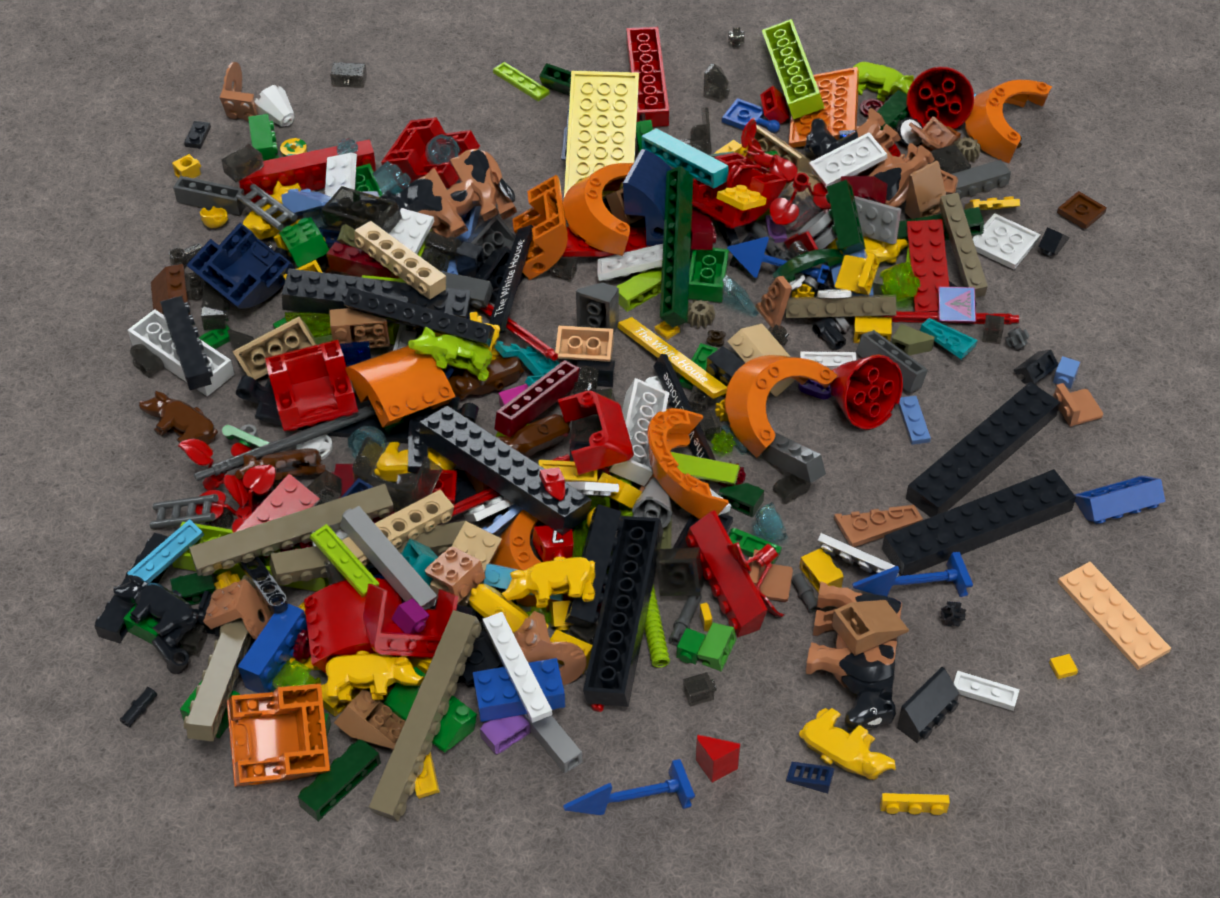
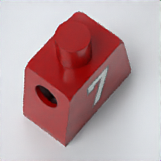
M549 526L534 527L532 542L543 562L552 561L556 557L572 558V529L562 536Z

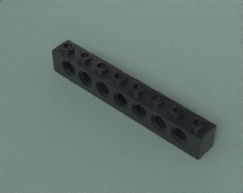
M349 287L344 305L349 309L421 329L428 327L433 332L460 337L490 347L495 331L491 325Z

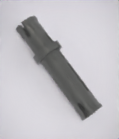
M756 220L746 224L756 236L760 238L769 237L766 250L772 257H775L781 249L775 244L773 237L769 236Z
M697 591L689 593L679 618L674 622V629L669 637V642L673 641L672 644L678 646L686 628L690 629V622L702 599L701 594L696 598L699 593Z

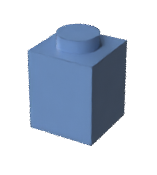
M1062 356L1053 383H1064L1067 388L1071 389L1078 373L1080 362Z

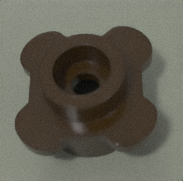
M708 331L709 337L706 339L708 344L715 347L724 344L723 339L726 336L724 331Z

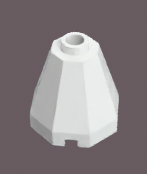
M272 85L261 91L259 94L261 98L259 100L256 98L254 101L257 113L259 115L268 114L269 120H273L274 123L280 126L292 124L294 112L285 90L280 86Z

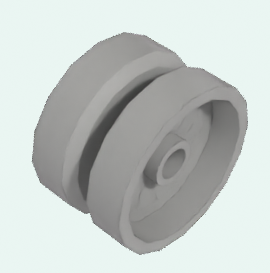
M826 209L816 215L798 232V235L809 231L818 249L825 248L837 238L833 231L832 225H834V222H832L833 219L830 216L829 210Z

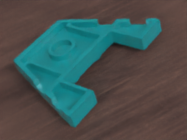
M497 341L494 347L503 358L519 357L523 365L534 374L527 377L525 383L528 386H531L560 364L558 360L548 359L530 346L523 349L517 344L511 343L510 346H505L503 342Z

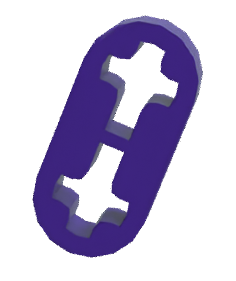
M808 379L803 385L798 382V389L803 393L823 400L831 397L830 385L822 392L825 388L813 380Z

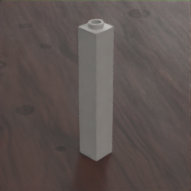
M357 506L353 510L351 508L346 510L342 515L340 527L406 602L413 598L424 610L432 607L437 598L435 592L361 507Z
M528 714L523 715L530 723V731L564 773L582 763V751L552 715L533 723Z

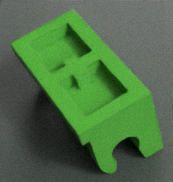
M712 623L697 654L698 658L707 660L703 661L702 665L722 671L737 640L734 627Z

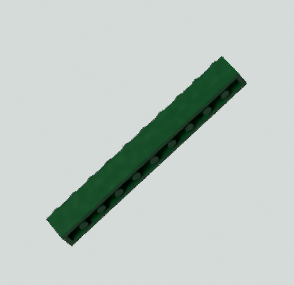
M682 166L667 171L660 318L672 328L688 322L693 176Z

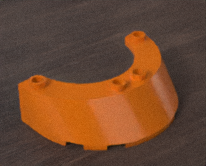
M1012 80L974 96L972 112L965 121L967 134L969 137L977 140V143L980 144L984 152L999 160L1001 159L1003 162L1010 163L1021 140V136L1006 122L1002 111L1003 104H1014L1023 108L1027 101H1031L1043 106L1052 86L1033 80Z
M616 163L600 168L574 184L567 191L563 200L565 218L569 224L568 227L576 236L579 235L585 239L586 244L605 252L623 256L629 238L630 226L608 211L603 203L602 191H618L634 163Z
M765 355L754 358L743 364L734 373L727 386L725 413L728 415L729 426L737 439L758 458L775 439V432L766 414V400L772 387L781 380L791 377L802 385L808 379L813 380L826 389L838 375L828 367L809 359L782 355Z
M669 408L667 411L658 412L651 419L648 426L649 460L653 475L664 491L679 506L700 520L713 510L718 515L729 504L728 500L712 496L708 483L696 479L689 473L686 475L677 468L679 464L670 452L674 448L687 447L690 444L689 434L703 419V415L683 409Z
M522 510L500 536L502 540L491 563L518 570H526L537 563H541L534 555L530 546L532 530L540 520ZM569 592L564 594L562 601L571 599V597H568ZM529 594L523 598L516 599L517 603L523 606L537 608L535 595ZM549 599L548 606L545 608H541V610L550 611L549 602L558 600Z

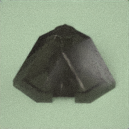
M711 63L704 72L703 97L721 103L724 98L729 96V81L722 68L716 64Z

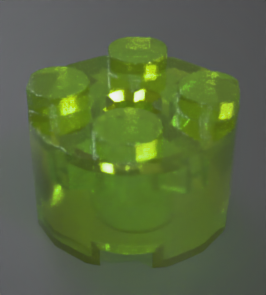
M909 262L899 263L884 269L879 278H883L881 289L884 295L896 294V303L914 297L917 294L918 287L921 286L920 280L915 277Z
M287 660L273 679L272 685L277 689V687L322 684L319 677L314 679L309 674L311 669L295 660L292 663Z

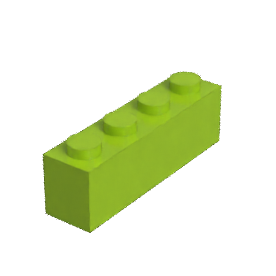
M662 268L648 269L617 286L619 288V305L628 312L660 294Z

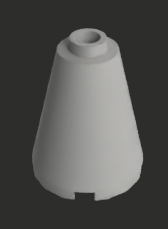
M655 478L649 481L634 503L633 515L635 517L660 518L663 528L671 521L670 496Z

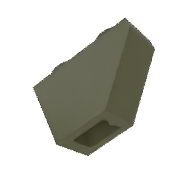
M901 324L892 337L891 343L910 356L932 351L935 337Z

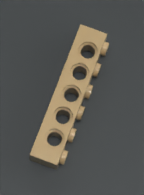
M372 221L355 230L354 242L358 248H361L370 257H373L396 276H399L408 285L419 291L420 294L431 299L446 290V275Z
M438 490L374 524L397 549L410 538L414 540L419 534L433 530L440 523L448 522L452 518L454 506L445 494ZM350 537L342 540L364 566L370 561Z

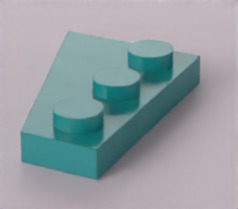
M928 318L920 328L921 332L934 336L935 342L961 360L976 347L978 341L931 318Z

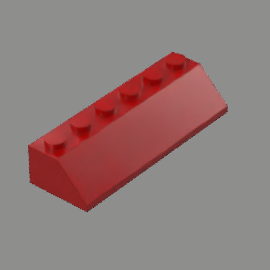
M713 510L689 528L686 543L694 552L695 561L697 564H700L705 580L709 581L714 597H717L722 613L726 614L729 620V626L734 627L737 637H741L760 630L768 609L747 570L727 549V545L733 543L716 511Z

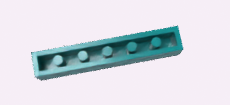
M657 128L642 136V149L654 153L668 165L674 168L682 166L694 179L713 189L727 182L729 174L727 164Z

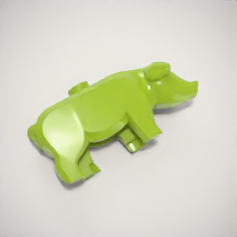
M860 62L853 66L858 67L859 70L858 95L862 96L863 91L868 88L873 92H878L877 99L880 101H885L889 95L895 94L898 90L907 94L914 80L913 75L904 76L899 71L884 65Z
M425 327L422 335L417 339L408 341L409 348L415 350L416 354H431L437 363L436 365L440 368H446L448 364L455 368L467 369L470 373L478 376V379L481 381H486L489 371L487 367L492 360V354L487 347L447 334L435 336L436 334L428 327Z

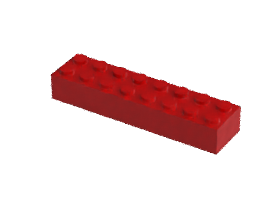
M658 27L626 28L629 70L631 73H639L637 122L651 120L652 127L669 126V104Z
M369 139L237 166L235 169L239 188L244 190L245 195L252 191L250 189L252 184L257 185L267 194L273 195V189L277 181L282 186H291L298 183L301 190L311 189L313 191L325 188L327 157L355 153L357 154L356 167L370 164L377 177L374 151ZM257 195L251 201L256 203L262 198Z

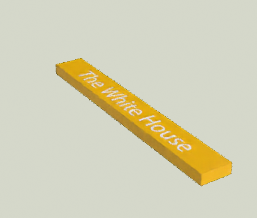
M633 317L618 322L617 328L657 358L661 354H667L673 369L708 396L714 399L726 394L727 386Z

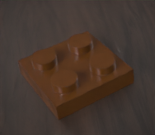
M1078 191L1058 208L1057 213L1086 230L1106 213L1107 207Z

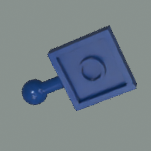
M738 98L722 116L723 123L744 130L746 124L752 118H755L754 120L757 125L767 127L771 133H776L780 129V123L777 120L767 121L762 119L764 117L763 107Z

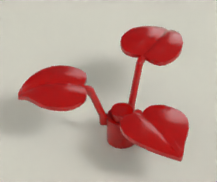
M752 118L746 124L742 132L741 144L743 148L748 146L746 158L754 161L757 165H741L739 167L734 165L727 177V188L736 187L740 180L742 169H760L761 167L772 169L775 164V156L762 151L758 140L754 138L757 130L755 118Z
M777 154L774 155L775 164L769 170L787 179L788 184L793 182L794 188L790 201L785 198H777L771 203L770 215L775 224L787 225L797 219L799 207L792 204L797 192H803L806 188H808L810 195L814 196L813 202L818 208L831 209V205L826 199L828 191L822 182L815 184L812 191L811 183H808L809 177L805 173L797 174L798 170L794 163Z
M187 439L178 445L196 464L200 466L208 465V468H211V465H213V459L211 458L213 451L205 442L199 439ZM235 443L231 447V454L235 457L252 449L242 443ZM225 472L217 476H209L203 480V486L208 491L216 490L220 485L224 484L241 508L248 501L250 489L244 486L243 479H237L235 475H226L224 477L227 473Z
M259 465L246 471L243 476V484L246 488L250 489L248 492L249 505L242 508L239 507L237 511L228 504H224L226 495L221 491L210 490L200 496L218 495V501L211 504L210 513L215 514L216 520L222 516L224 508H227L234 516H237L238 519L232 525L234 533L253 513V491L257 495L267 493L274 484L276 470L272 465ZM203 504L196 505L195 512L197 515L202 514Z
M739 542L728 544L727 549L747 572L752 571L748 564L754 560L761 568L766 566L756 588L768 609L767 611L774 616L783 617L785 614L779 613L760 591V585L772 567L771 562L778 557L776 550L770 544H766L754 557L746 561Z

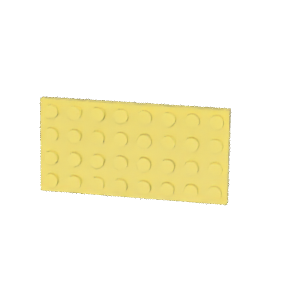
M571 71L564 197L574 184L600 168L616 163L635 162L639 73ZM602 191V197L615 191Z

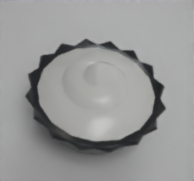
M906 117L899 124L897 132L901 138L900 142L907 147L910 143L919 147L923 142L920 137L911 132L912 128L909 126V123L912 122L923 129L922 124L917 119Z

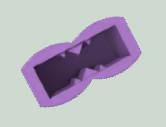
M523 715L489 720L480 728L481 738L495 754L503 752L513 743L518 742L531 732L530 723Z

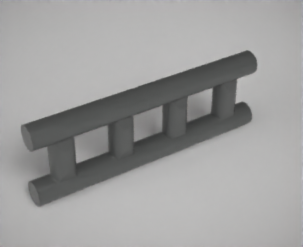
M255 184L250 186L252 191L245 196L241 193L236 196L240 202L279 231L283 229L282 223L287 219L295 221L297 219L296 214ZM257 195L262 198L256 203L251 201ZM267 203L272 205V207H270L266 211L261 209V207H263ZM278 210L283 213L276 219L271 216Z
M212 494L156 502L153 504V509L158 510L156 521L150 522V528L178 526L189 519L193 523L214 521L216 516L214 513H210L211 504L218 501V495ZM203 504L202 514L195 515L196 505ZM188 506L187 515L180 517L181 507ZM173 508L171 519H165L166 509Z

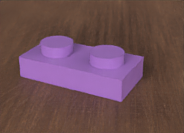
M765 215L768 235L773 237L775 243L787 240L785 225H777L772 221L771 215Z

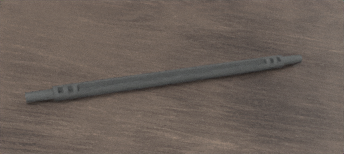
M371 405L358 409L359 412L354 413L352 416L337 417L333 421L324 422L213 464L211 468L195 473L194 478L196 481L212 475L223 474L243 466V455L245 454L255 456L259 460L265 455L291 448L372 417L376 413Z

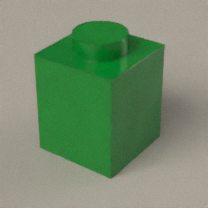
M686 628L677 646V658L684 663L696 665L699 659L697 654L706 634Z

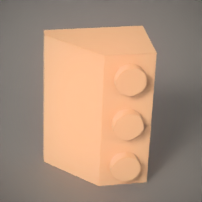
M558 326L555 349L558 359L610 362L614 345L613 329Z

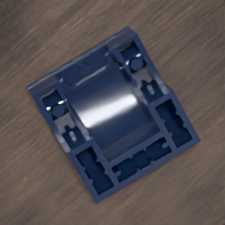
M641 149L623 182L624 212L629 215L645 216L646 244L655 246L663 244L667 171L672 169L654 153Z
M239 223L220 245L210 239L187 264L188 268L235 306L242 309L256 306L267 300L285 284L283 275L288 273V269H296L290 261L280 253L274 252L242 223Z

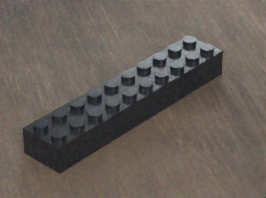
M288 269L282 291V310L330 315V310L346 309L347 307L344 305L349 287L468 319L471 297L470 290L446 288V290L435 297L428 299L411 285L404 282ZM387 319L388 323L403 324Z
M1029 382L912 481L907 488L906 500L929 517L948 511L1057 416L1060 401L1032 382Z
M449 406L420 421L419 440L562 536L587 519L591 507V498L566 482L563 500L560 501L546 491L539 477L540 470H543V467Z
M1055 469L884 535L882 550L892 565L899 567L900 576L912 575L949 560L952 552H960L961 555L1068 513L1073 509L1076 496Z
M620 517L622 524L620 530L617 531L616 537L618 540L612 554L613 560L609 568V576L605 586L583 688L588 704L629 707L664 532L660 518Z

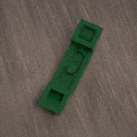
M837 249L809 251L784 263L772 276L774 280L776 277L783 276L787 282L795 280V273L824 262L831 267L843 262L844 256Z

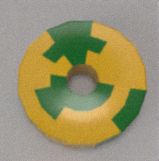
M297 138L285 140L280 146L281 155L286 157L307 152V145L303 140Z

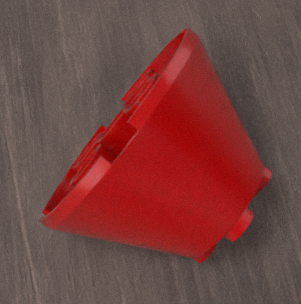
M934 67L922 72L913 80L907 93V107L910 116L913 119H917L923 128L934 116L946 127L949 126L952 129H956L968 119L974 106V92L969 80L961 72L949 67Z
M872 355L843 363L832 370L838 376L830 384L831 395L834 396L845 416L853 425L862 429H873L882 425L891 417L892 414L890 412L895 404H899L903 389L902 373L897 363L884 355Z

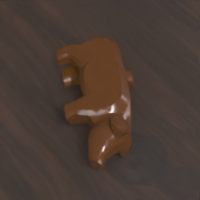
M499 353L497 358L491 360L490 365L487 367L489 375L486 381L479 380L478 376L470 373L467 369H463L464 373L461 376L454 375L449 377L448 381L455 396L460 397V400L465 399L471 394L482 395L494 390L499 391L504 386L516 382L520 378V374L524 373L520 360L516 357L503 358Z
M155 391V397L147 401L140 400L139 407L142 411L151 416L161 418L156 428H154V431L160 436L172 429L180 436L176 439L179 443L187 439H199L208 445L214 441L218 433L212 421L198 407L193 408L181 400L171 399L162 392Z
M553 414L521 428L513 435L512 439L508 436H499L497 438L530 458L538 451L550 450L566 438L570 432L569 425L571 422L565 423L562 415Z
M305 448L268 454L260 460H257L255 456L245 454L243 455L244 466L235 472V476L237 479H243L248 469L259 465L274 466L276 470L275 480L285 478L288 474L297 477L323 473L326 471L325 464H321V455L317 449Z

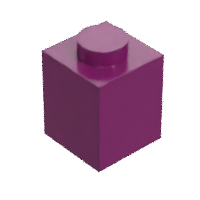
M412 598L398 606L392 620L404 633L414 634L420 633L425 629L426 621L430 615Z

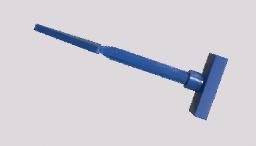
M769 237L727 247L754 278L758 277L762 262L780 267L787 262L765 255ZM822 264L821 268H808L800 272L811 275L812 278L817 279L820 285H828L825 280L828 276L827 272L831 273V268Z
M952 552L946 564L948 570L944 572L897 577L900 569L898 566L857 581L852 585L853 588L861 591L887 596L893 585L946 580V582L953 581L959 597L968 595L966 588L972 587L973 583L960 552Z
M681 759L672 761L668 772L671 779L666 780L664 783L612 794V785L608 783L563 805L565 811L603 815L605 814L607 804L611 802H620L665 792H676L682 809H686L692 806L689 799L695 798V794Z

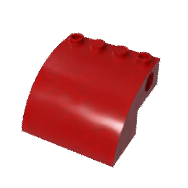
M437 117L410 120L381 161V164L394 176L408 184L425 176L435 168L445 188L450 189L459 179L450 159L458 157L466 150L479 149L480 144H478L471 130L445 133Z
M739 153L714 157L727 164L729 171L734 165H738V167L741 165H757V163ZM764 167L760 169H742L737 185L746 186L748 190L759 192L761 196L767 198L765 205L744 211L716 198L718 191L727 188V182L713 189L693 179L692 207H697L701 213L709 214L712 216V219L723 222L728 228L749 224L762 216L770 208L771 203L779 197L784 189L787 179Z
M339 340L265 358L284 431H295L299 427L306 425L314 426L318 422L333 421L337 417H348L359 412L351 382L345 370L346 364Z
M375 578L379 582L378 587L387 591L383 623H395L392 617L398 606L402 604L401 596L386 579ZM347 580L329 585L304 599L311 662L313 666L315 665L325 673L326 664L336 656L356 655L358 651H367L369 654L377 653L371 647L363 620L366 595L361 597Z

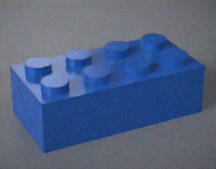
M288 604L286 611L274 613L238 665L239 672L247 689L256 693H269L275 690L279 679L289 668L288 662L291 658H295L293 657V647L295 646L297 635L302 630H308L303 609Z
M557 658L528 663L551 709L564 708L565 693ZM505 667L473 672L480 722L528 714Z

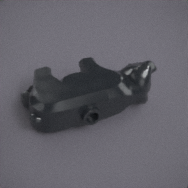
M129 575L130 582L125 585L114 586L113 591L116 597L128 603L137 604L136 608L131 612L130 619L139 624L150 616L158 623L153 627L158 634L163 636L169 633L163 639L171 647L176 645L182 639L183 634L191 630L196 624L198 614L194 612L191 605L176 590L170 591L160 584L146 582L141 577Z

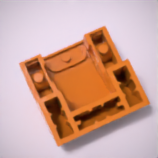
M557 175L527 191L528 201L532 208L512 219L515 233L520 228L531 224L533 226V237L522 271L529 280L539 276L556 264L566 249L568 241L561 185Z
M409 346L345 368L360 402L370 400L382 427L397 423L404 416L429 407L434 409L448 404L456 397L445 373L436 365L437 363L431 354H416L415 350L410 349Z
M321 684L277 687L274 692L233 695L226 700L234 787L287 781L330 771Z

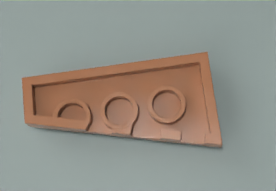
M914 505L891 507L885 511L874 509L868 513H859L857 511L851 512V515L843 516L841 513L834 514L835 522L852 547L883 538L884 535L923 520Z

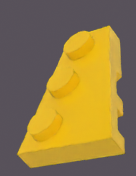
M1014 196L1003 197L1004 200H997V198H988L987 201L973 199L970 200V203L965 204V209L979 207L980 210L1014 208L1020 206V199H1014Z

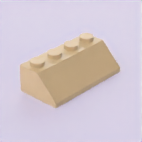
M757 125L754 138L758 140L762 151H777L780 157L794 163L798 171L812 174L809 166L811 160L802 155L767 129Z
M299 316L234 350L233 353L247 376L256 380L268 373L265 358L317 344L308 326Z
M763 324L742 328L728 340V343L745 363L765 355L791 357ZM790 377L781 380L772 387L770 392L777 397L795 379Z

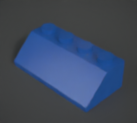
M1138 476L1074 494L1076 496L1075 502L1086 520L1094 521V524L1103 523L1106 521V518L1110 517L1112 519L1121 518L1127 512L1130 514L1141 512V508H1156L1159 506V503L1166 502L1161 479L1147 476Z

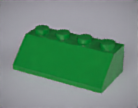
M414 667L415 672L419 676L425 677L426 674ZM396 683L385 699L384 705L388 706L392 712L406 721L421 685L405 686ZM452 695L448 702V711L440 721V730L432 740V743L444 753L474 731L477 713Z

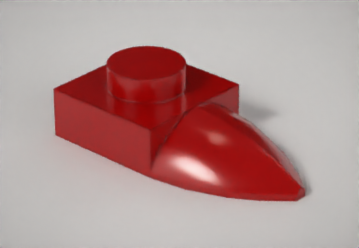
M560 468L540 470L539 477L546 491L560 501L563 500L566 491L565 478Z

